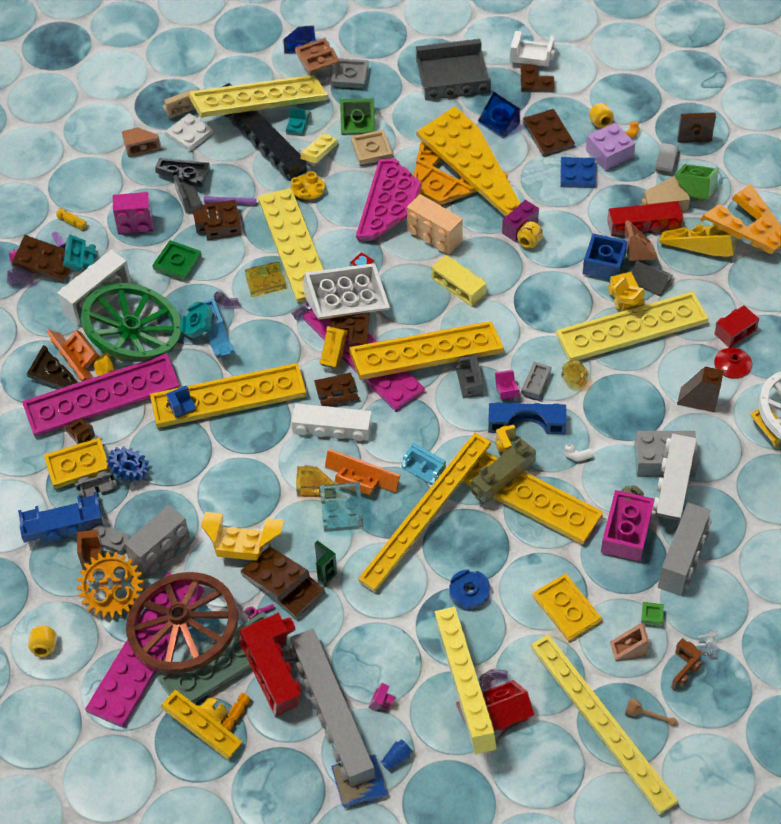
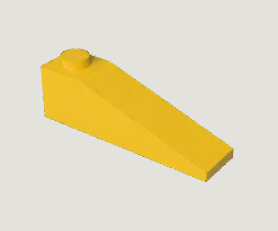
M713 223V225L704 227L702 224H698L689 230L683 227L663 231L659 242L712 256L729 257L734 255L737 238L717 229L716 224Z

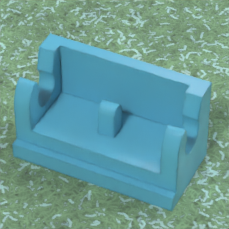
M415 443L411 445L402 458L405 460L401 465L402 469L430 485H433L446 469L445 460Z

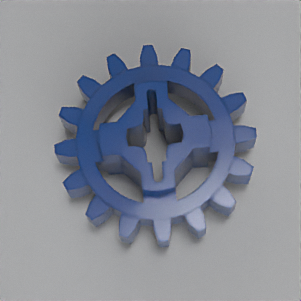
M122 446L121 449L116 447L115 450H111L106 460L108 463L107 468L111 469V474L116 473V478L122 477L125 482L129 479L131 483L134 480L140 482L141 478H145L150 468L148 466L149 461L144 460L145 455L140 456V451L134 452L131 447L127 450L125 446Z

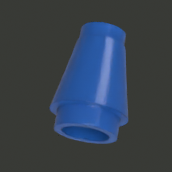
M401 739L398 742L395 741L380 762L390 771L409 759L413 751Z

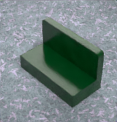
M317 540L314 543L318 583L325 587L337 575L336 553Z

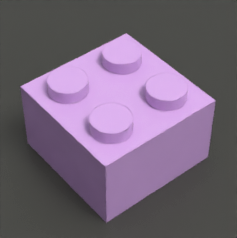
M616 123L587 135L586 151L592 158H596V162L604 171L634 158L635 143Z

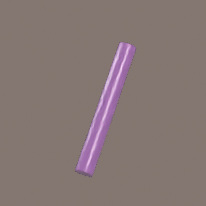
M204 196V203H217L229 200H236L237 205H256L257 203L256 198Z

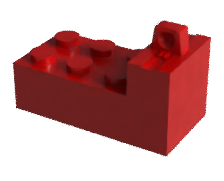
M279 612L240 629L239 644L275 717L298 707L299 699L301 698L300 693L302 692L298 681H293L290 675L292 674V669L289 663L284 662L281 656L283 655L281 646L286 644L287 635L294 632L296 627L291 617L282 619Z

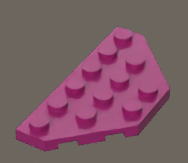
M395 158L379 159L356 233L357 241L375 240L407 218V206L420 195L421 182L414 178L411 172L401 166Z

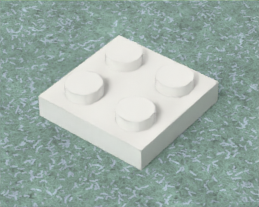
M190 113L165 131L169 139L188 152L214 134L211 127Z

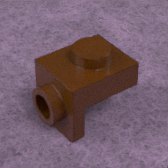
M82 418L65 427L66 432L77 444L90 441L95 436L93 426L90 423L87 424Z

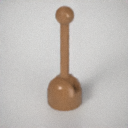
M630 697L625 714L638 716L640 713L666 721L671 726L677 725L676 718H667L642 708L640 701Z

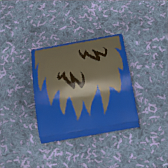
M376 755L369 756L374 766L375 778L350 787L348 780H343L340 773L341 763L331 766L344 808L363 801L370 803L388 796Z

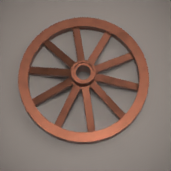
M198 572L173 574L150 585L135 600L129 611L126 623L128 643L135 656L144 665L153 670L170 674L191 672L213 662L230 645L238 626V609L232 593L218 579ZM191 583L182 602H177L172 587ZM199 584L215 590L189 605ZM166 590L171 605L168 608L149 601L160 592ZM220 596L225 599L228 606V611H195ZM144 608L165 614V616L137 624ZM194 619H228L224 633L220 636ZM165 624L143 648L140 647L137 640V632ZM191 626L217 643L199 656L188 628ZM172 629L165 661L150 656L148 653ZM179 631H182L193 659L172 662Z

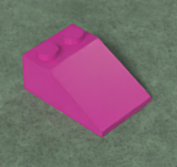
M615 490L602 539L601 553L641 561L655 499Z

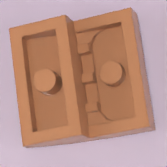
M326 38L295 48L300 62L308 73L339 63L333 47H330Z

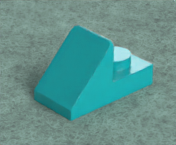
M289 108L290 118L286 127V134L303 136L310 110Z

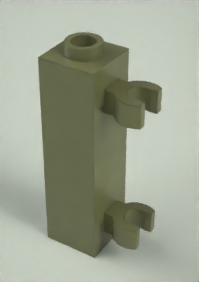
M517 439L513 443V447L488 467L484 466L479 470V474L471 480L472 494L477 499L480 498L486 503L535 462L536 450L523 439Z

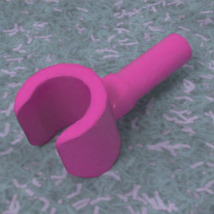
M273 604L257 610L255 607L250 606L246 608L245 613L247 615L254 613L248 617L250 620L263 611L267 612L275 608Z

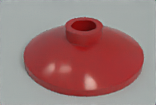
M729 347L720 350L716 354L714 366L716 369L724 370V377L739 379L749 374L752 368V360L745 351Z

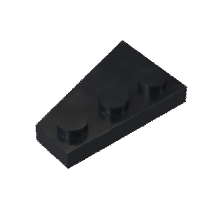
M159 158L155 166L157 174L170 178L177 175L180 181L199 187L203 186L210 170V163L166 158Z

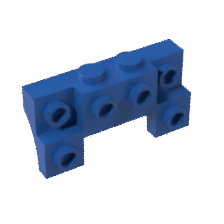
M94 492L92 496L84 498L77 496L78 503L41 512L38 506H35L33 510L24 512L18 510L23 542L26 543L43 538L45 542H53L61 538L75 537L77 532L84 531L85 528L103 524L97 492Z

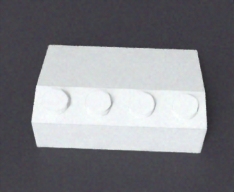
M375 263L305 272L302 287L305 297L318 319L390 309Z

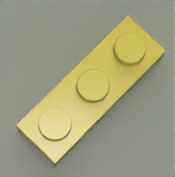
M322 134L301 152L300 159L312 163L319 162L337 145L338 139L329 134Z

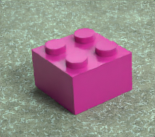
M148 192L113 195V214L118 234L153 231V213Z

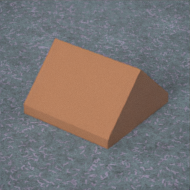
M627 220L625 222L624 240L628 241L626 252L629 261L655 260L657 254L653 243Z

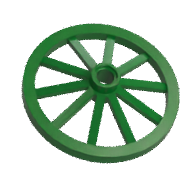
M114 283L102 286L87 297L81 312V324L89 340L103 352L122 360L144 362L168 354L177 345L181 334V320L175 307L161 294L137 284ZM125 293L142 297L134 315H129ZM111 294L119 295L123 318L103 297ZM148 299L162 308L139 320V316ZM98 301L115 320L91 312L90 309ZM165 314L168 315L172 326H144ZM90 318L115 328L95 330ZM145 333H172V336L165 343ZM116 334L120 336L115 345L101 337ZM137 337L158 346V348L145 351ZM125 341H132L137 351L123 349L121 346Z

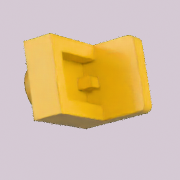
M622 277L613 287L619 303L636 305L646 294L644 288L629 286L625 277Z
M514 425L503 426L496 430L495 445L497 451L501 452L502 455L512 448L510 440L515 438L516 428Z

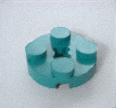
M196 302L187 309L189 311L187 316L183 315L181 319V331L186 336L194 339L211 329L212 308L202 302Z

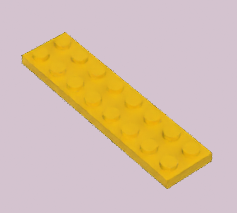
M492 321L354 346L350 347L349 353L359 379L363 380L457 362L459 358L472 356L473 354H476L477 358L503 353L504 347Z
M298 363L188 386L190 397L196 406V410L178 418H175L166 396V393L178 388L150 394L157 428L307 397Z
M485 452L463 480V483L471 487V480L479 474V470L484 466L488 467L498 458ZM525 471L492 497L584 545L603 516V511Z

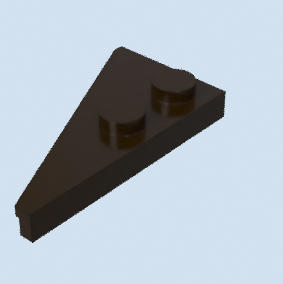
M44 345L27 372L28 378L58 389L78 383L64 365H61L59 360Z

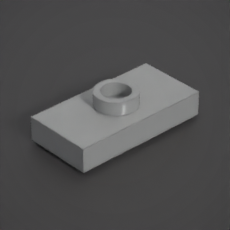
M533 362L521 389V394L539 399L552 367Z

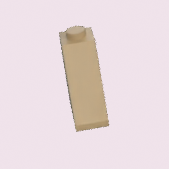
M673 176L644 191L641 205L679 201L681 211L686 212L689 208L690 198L686 190Z

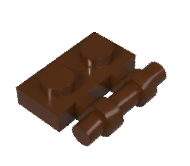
M351 372L314 380L318 398L323 399L320 400L321 406L334 407L335 404L344 402L348 404L352 403L353 400L359 399Z

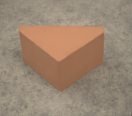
M644 623L638 624L610 641L616 661L647 656L650 643Z

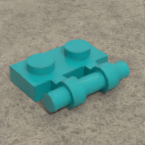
M69 235L66 241L63 266L80 272L83 267L86 270L90 265H93L94 259L97 257L96 246L90 244L87 247L86 240Z

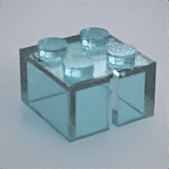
M360 482L321 485L324 532L364 529Z

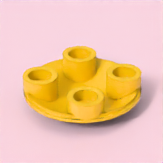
M310 171L304 175L292 178L291 190L295 196L301 199H315L324 193L325 183L320 177L316 176L315 172Z

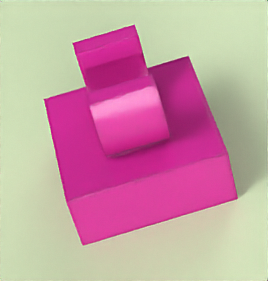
M381 683L375 689L368 708L377 711L380 706L389 709L393 705L396 697L387 694L388 685Z

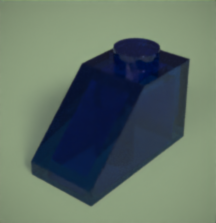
M314 25L297 27L283 39L284 54L296 53V47L316 41Z

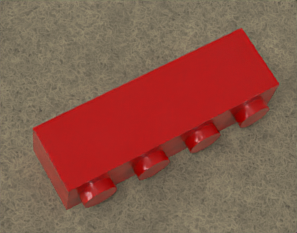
M679 201L609 208L607 222L611 236L625 235V222L627 220L641 233L658 232L681 228L683 215Z

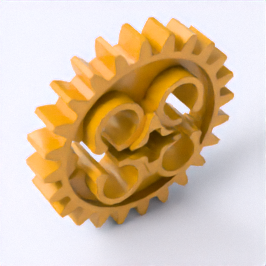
M106 552V557L103 558L99 553V560L96 561L91 557V565L84 563L87 570L79 571L83 577L77 578V581L82 583V585L76 586V589L83 592L78 594V597L85 598L82 601V605L89 604L87 609L89 612L95 609V616L102 612L103 618H106L107 613H110L112 619H114L115 613L122 617V610L129 613L128 606H132L134 599L136 600L139 597L137 593L143 592V589L138 587V585L144 584V580L138 579L142 576V572H135L138 569V565L131 566L133 559H129L126 562L125 554L118 558L117 552L114 553L113 557H110L109 552ZM119 569L126 572L124 576L125 581L134 576L130 583L134 590L126 586L127 596L124 599H118L115 596L116 592L122 589L121 585H113L111 590L108 589V586L99 587L100 591L106 593V598L103 601L95 599L97 593L95 589L87 594L90 586L86 580L95 584L96 581L93 576L98 571L105 574V577L99 581V585H108V581H112L113 584H120L121 579L114 576L115 571Z

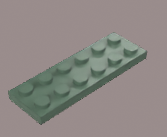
M263 611L239 626L227 649L210 664L187 673H163L157 677L158 682L168 696L176 689L195 704L251 668L239 644L240 629L268 616ZM213 642L198 652L199 656L212 648L217 642Z

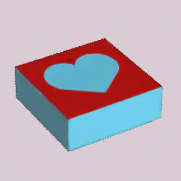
M361 252L350 262V267L374 264L375 261Z

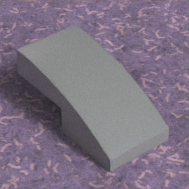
M662 143L655 169L672 172L679 146Z

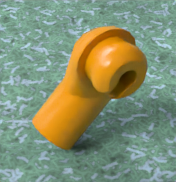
M637 121L630 122V128L624 131L630 138L636 137L640 131Z

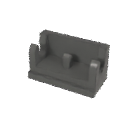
M473 354L472 356L459 358L458 363L466 362L456 365L462 397L468 398L483 395L484 383L477 355Z

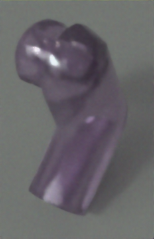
M305 299L301 306L291 313L297 320L310 312L312 308Z
M488 670L480 675V687L490 688L491 681L493 680L507 681L508 670Z

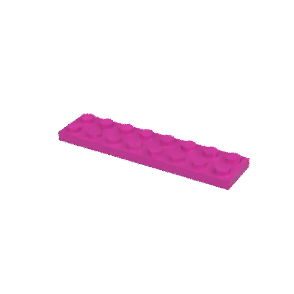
M310 310L303 315V320L325 341L327 326L331 327L332 318L318 319L314 311ZM347 333L342 359L357 373L349 353V333ZM368 333V344L377 342ZM408 371L363 379L395 412L425 392V388Z
M167 354L148 361L24 400L22 403L33 435L36 437L66 427L79 418L87 420L150 399V394L180 388L169 357Z
M191 583L172 587L177 602H182ZM198 585L189 605L201 598L204 593V587ZM166 590L157 594L150 601L168 608L171 605ZM146 608L137 624L165 616V614ZM165 624L137 632V640L140 647L143 648ZM172 629L148 653L150 656L162 661L165 659ZM128 639L85 708L87 713L121 728H124L157 672L144 665L135 656L128 643Z

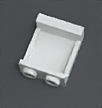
M515 31L510 49V62L549 67L550 60L554 59L557 42H554V36L550 37L549 44L522 41V32Z

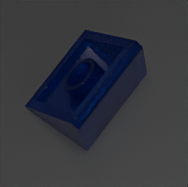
M493 91L478 122L500 137L505 138L520 125V108Z

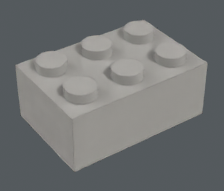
M636 431L634 442L636 475L664 476L665 472H661L663 458H668V453L665 452L667 438H671L672 434L696 438L695 431ZM697 443L695 444L689 476H696L699 464Z
M168 505L124 543L128 559H133L131 565H138L137 570L142 572L144 577L147 578L150 574L155 573L160 565L170 560L175 552L188 544L190 535L186 518L172 506Z

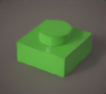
M643 602L641 623L662 626L664 604Z

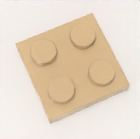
M384 130L351 136V142L359 165L377 162L379 159L393 158Z

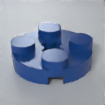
M462 570L452 577L449 585V595L457 606L461 607L464 611H469L486 603L490 596V583L487 577L479 571L470 572V570ZM465 587H474L473 592H466Z

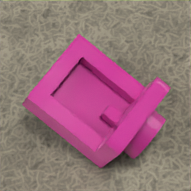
M514 371L496 372V390L500 399L509 400L518 397L519 389L515 382Z

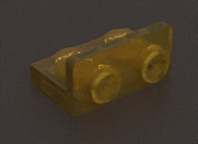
M279 261L245 269L246 282L251 297L286 289Z

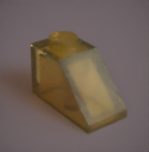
M310 465L297 466V497H336V483L318 467Z

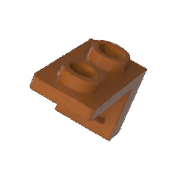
M683 638L677 643L675 654L686 661L687 664L673 679L671 688L674 691L679 686L683 687L689 679V674L692 671L694 673L697 672L702 665L701 657L703 653L692 642H687Z

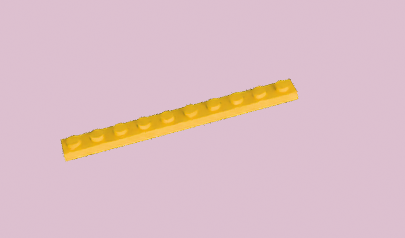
M474 432L358 578L359 583L373 592L377 591L489 449L491 441Z

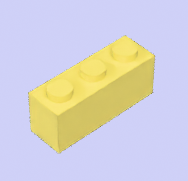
M445 255L431 267V279L472 307L486 295V282L474 275L468 268L460 265L455 259Z

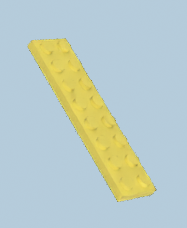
M315 75L190 91L189 98L199 116L204 118L323 101L327 99V93Z
M291 188L258 196L259 204L297 304L305 302L307 300L302 287L305 272L323 270L294 193Z
M692 291L556 330V336L571 363L706 324L709 318Z

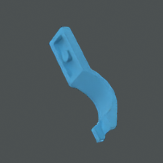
M215 299L203 301L202 303L212 308V319L210 322L212 326L207 335L216 358H221L225 355L235 354L233 345L229 342Z

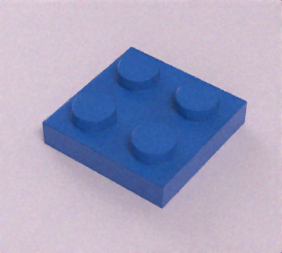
M561 157L560 187L595 188L596 158Z

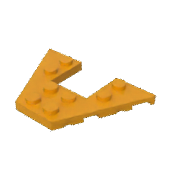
M421 141L413 175L414 178L421 182V195L441 206L477 192L465 179L461 178L459 180L437 169L435 166L442 159ZM504 172L506 178L508 179V173Z
M751 184L737 192L732 200L757 219L748 227L743 224L741 219L732 215L726 207L720 204L705 213L700 219L702 222L707 220L716 224L717 229L725 231L735 238L741 239L743 237L751 241L752 246L760 248L771 255L781 248V225Z

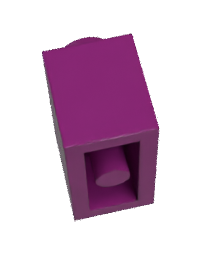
M525 199L503 219L502 234L517 242V233L526 222L538 223L539 208Z

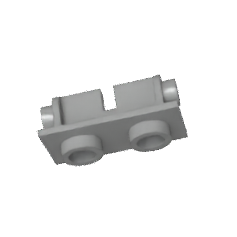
M102 471L97 474V477L79 479L78 483H75L76 489H81L77 491L80 498L92 496L96 492L95 487L98 486L100 493L113 490L117 486L116 480H111L114 474Z

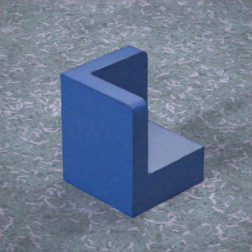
M187 385L166 393L168 405L175 418L196 410Z

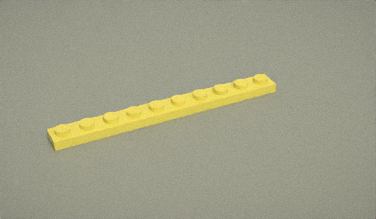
M547 634L532 643L531 649L656 812L661 815L675 806L678 802L677 798L550 635Z

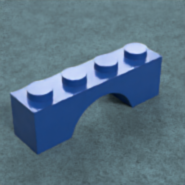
M489 403L488 433H496V430L503 426L514 425L522 421H531L540 425L546 434H566V404Z

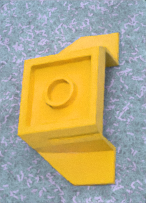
M205 512L201 527L212 540L217 557L257 561L263 547L281 535L284 520L266 518L263 531L239 529L236 527L229 528L223 527L222 513Z

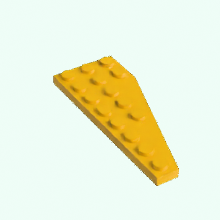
M456 106L416 131V136L505 217L521 204L479 127Z

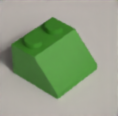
M374 98L340 99L341 133L375 132Z
M684 164L675 174V178L691 197H696L697 200H706L717 189L719 169Z

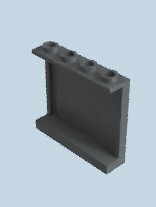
M481 39L416 46V62L425 100L491 92V78H488L481 51Z

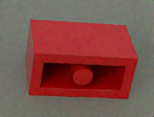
M743 305L716 322L714 335L726 346L732 347L757 330L759 318Z

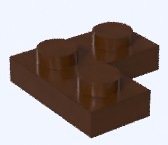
M521 64V92H554V76H538L537 65Z
M354 314L332 318L331 327L348 331L349 348L368 344L369 314Z

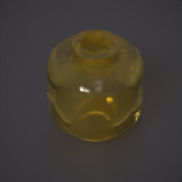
M570 360L562 366L561 376L569 387L582 388L588 382L589 371L581 361Z

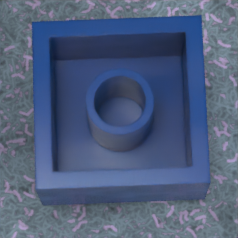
M592 233L584 258L582 274L610 280L611 276L619 275L626 257L628 241Z

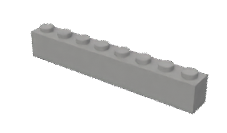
M314 628L291 636V645L288 646L292 658L296 657L298 661L295 664L299 675H304L305 679L302 681L306 692L310 691L312 694L310 701L313 709L317 708L319 711L317 717L321 727L325 726L327 730L324 732L328 744H333L334 749L332 753L336 763L340 761L342 765L340 773L343 780H348L350 787L374 779V766Z

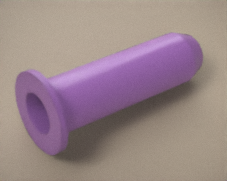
M52 232V238L57 245L65 249L66 243H64L58 232Z

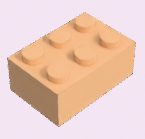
M420 194L407 206V231L450 255L462 243L463 218Z

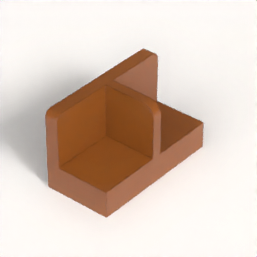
M98 530L77 532V554L82 569L86 571L84 563H92L91 557L97 561L99 560L98 554L100 553L104 558V548Z

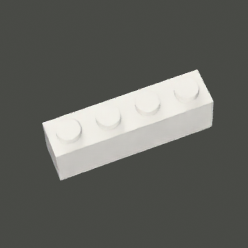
M295 403L292 417L293 433L369 441L372 425L371 411Z

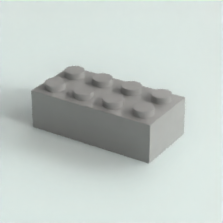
M687 502L661 569L658 583L659 589L679 596L682 595L684 589L688 590L692 573L695 572L697 560L702 554L704 542L707 540L713 520L709 518L710 509Z

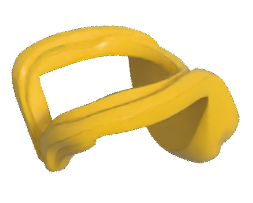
M103 353L96 358L94 368L97 376L114 371L113 364L109 358L111 355Z

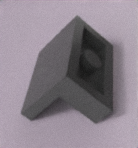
M177 175L173 176L175 189L185 213L201 209L202 203L194 185L186 182L180 183Z
M641 260L636 261L632 270V274L639 286L658 295L662 294L666 283L671 282L673 278L672 274Z

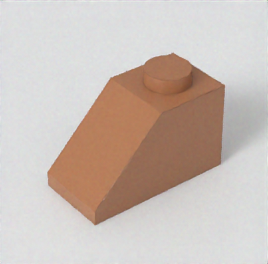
M139 127L121 131L128 157L161 150L160 139L157 134Z

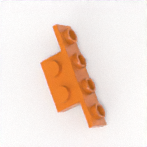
M48 329L47 334L51 338L50 341L58 347L59 353L67 359L68 365L76 371L78 379L85 381L94 378L88 368L99 355L82 332L75 330L66 341L61 333Z
M331 449L327 450L325 467L338 472L335 475L334 482L371 495L377 487L397 492L400 474Z

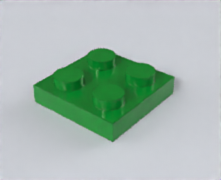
M169 240L153 263V270L185 281L202 254L200 250Z

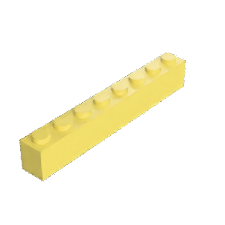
M451 607L435 611L438 632L474 753L476 755L497 750L494 730L456 608Z

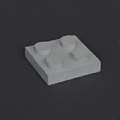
M338 58L339 63L334 65L331 86L364 88L369 61Z

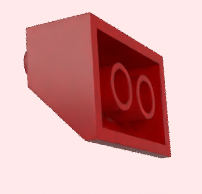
M515 680L482 692L494 731L507 729L509 725L527 721L529 717L534 715L528 691ZM458 701V702H455V703H456V706H457V708H458V710H459V712H460V714H461V717H462V719H463V721H464V723H465V719H464V716H463V713H462V709H461L460 703H459V701Z

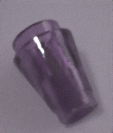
M12 268V270L8 269L7 284H11V286L33 284L34 274Z

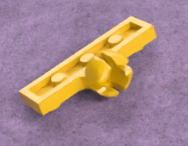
M175 689L162 703L161 708L229 760L243 741L221 725L222 720L227 714L226 707L220 703L216 708L214 705L218 700L215 698H208L202 705L197 706Z

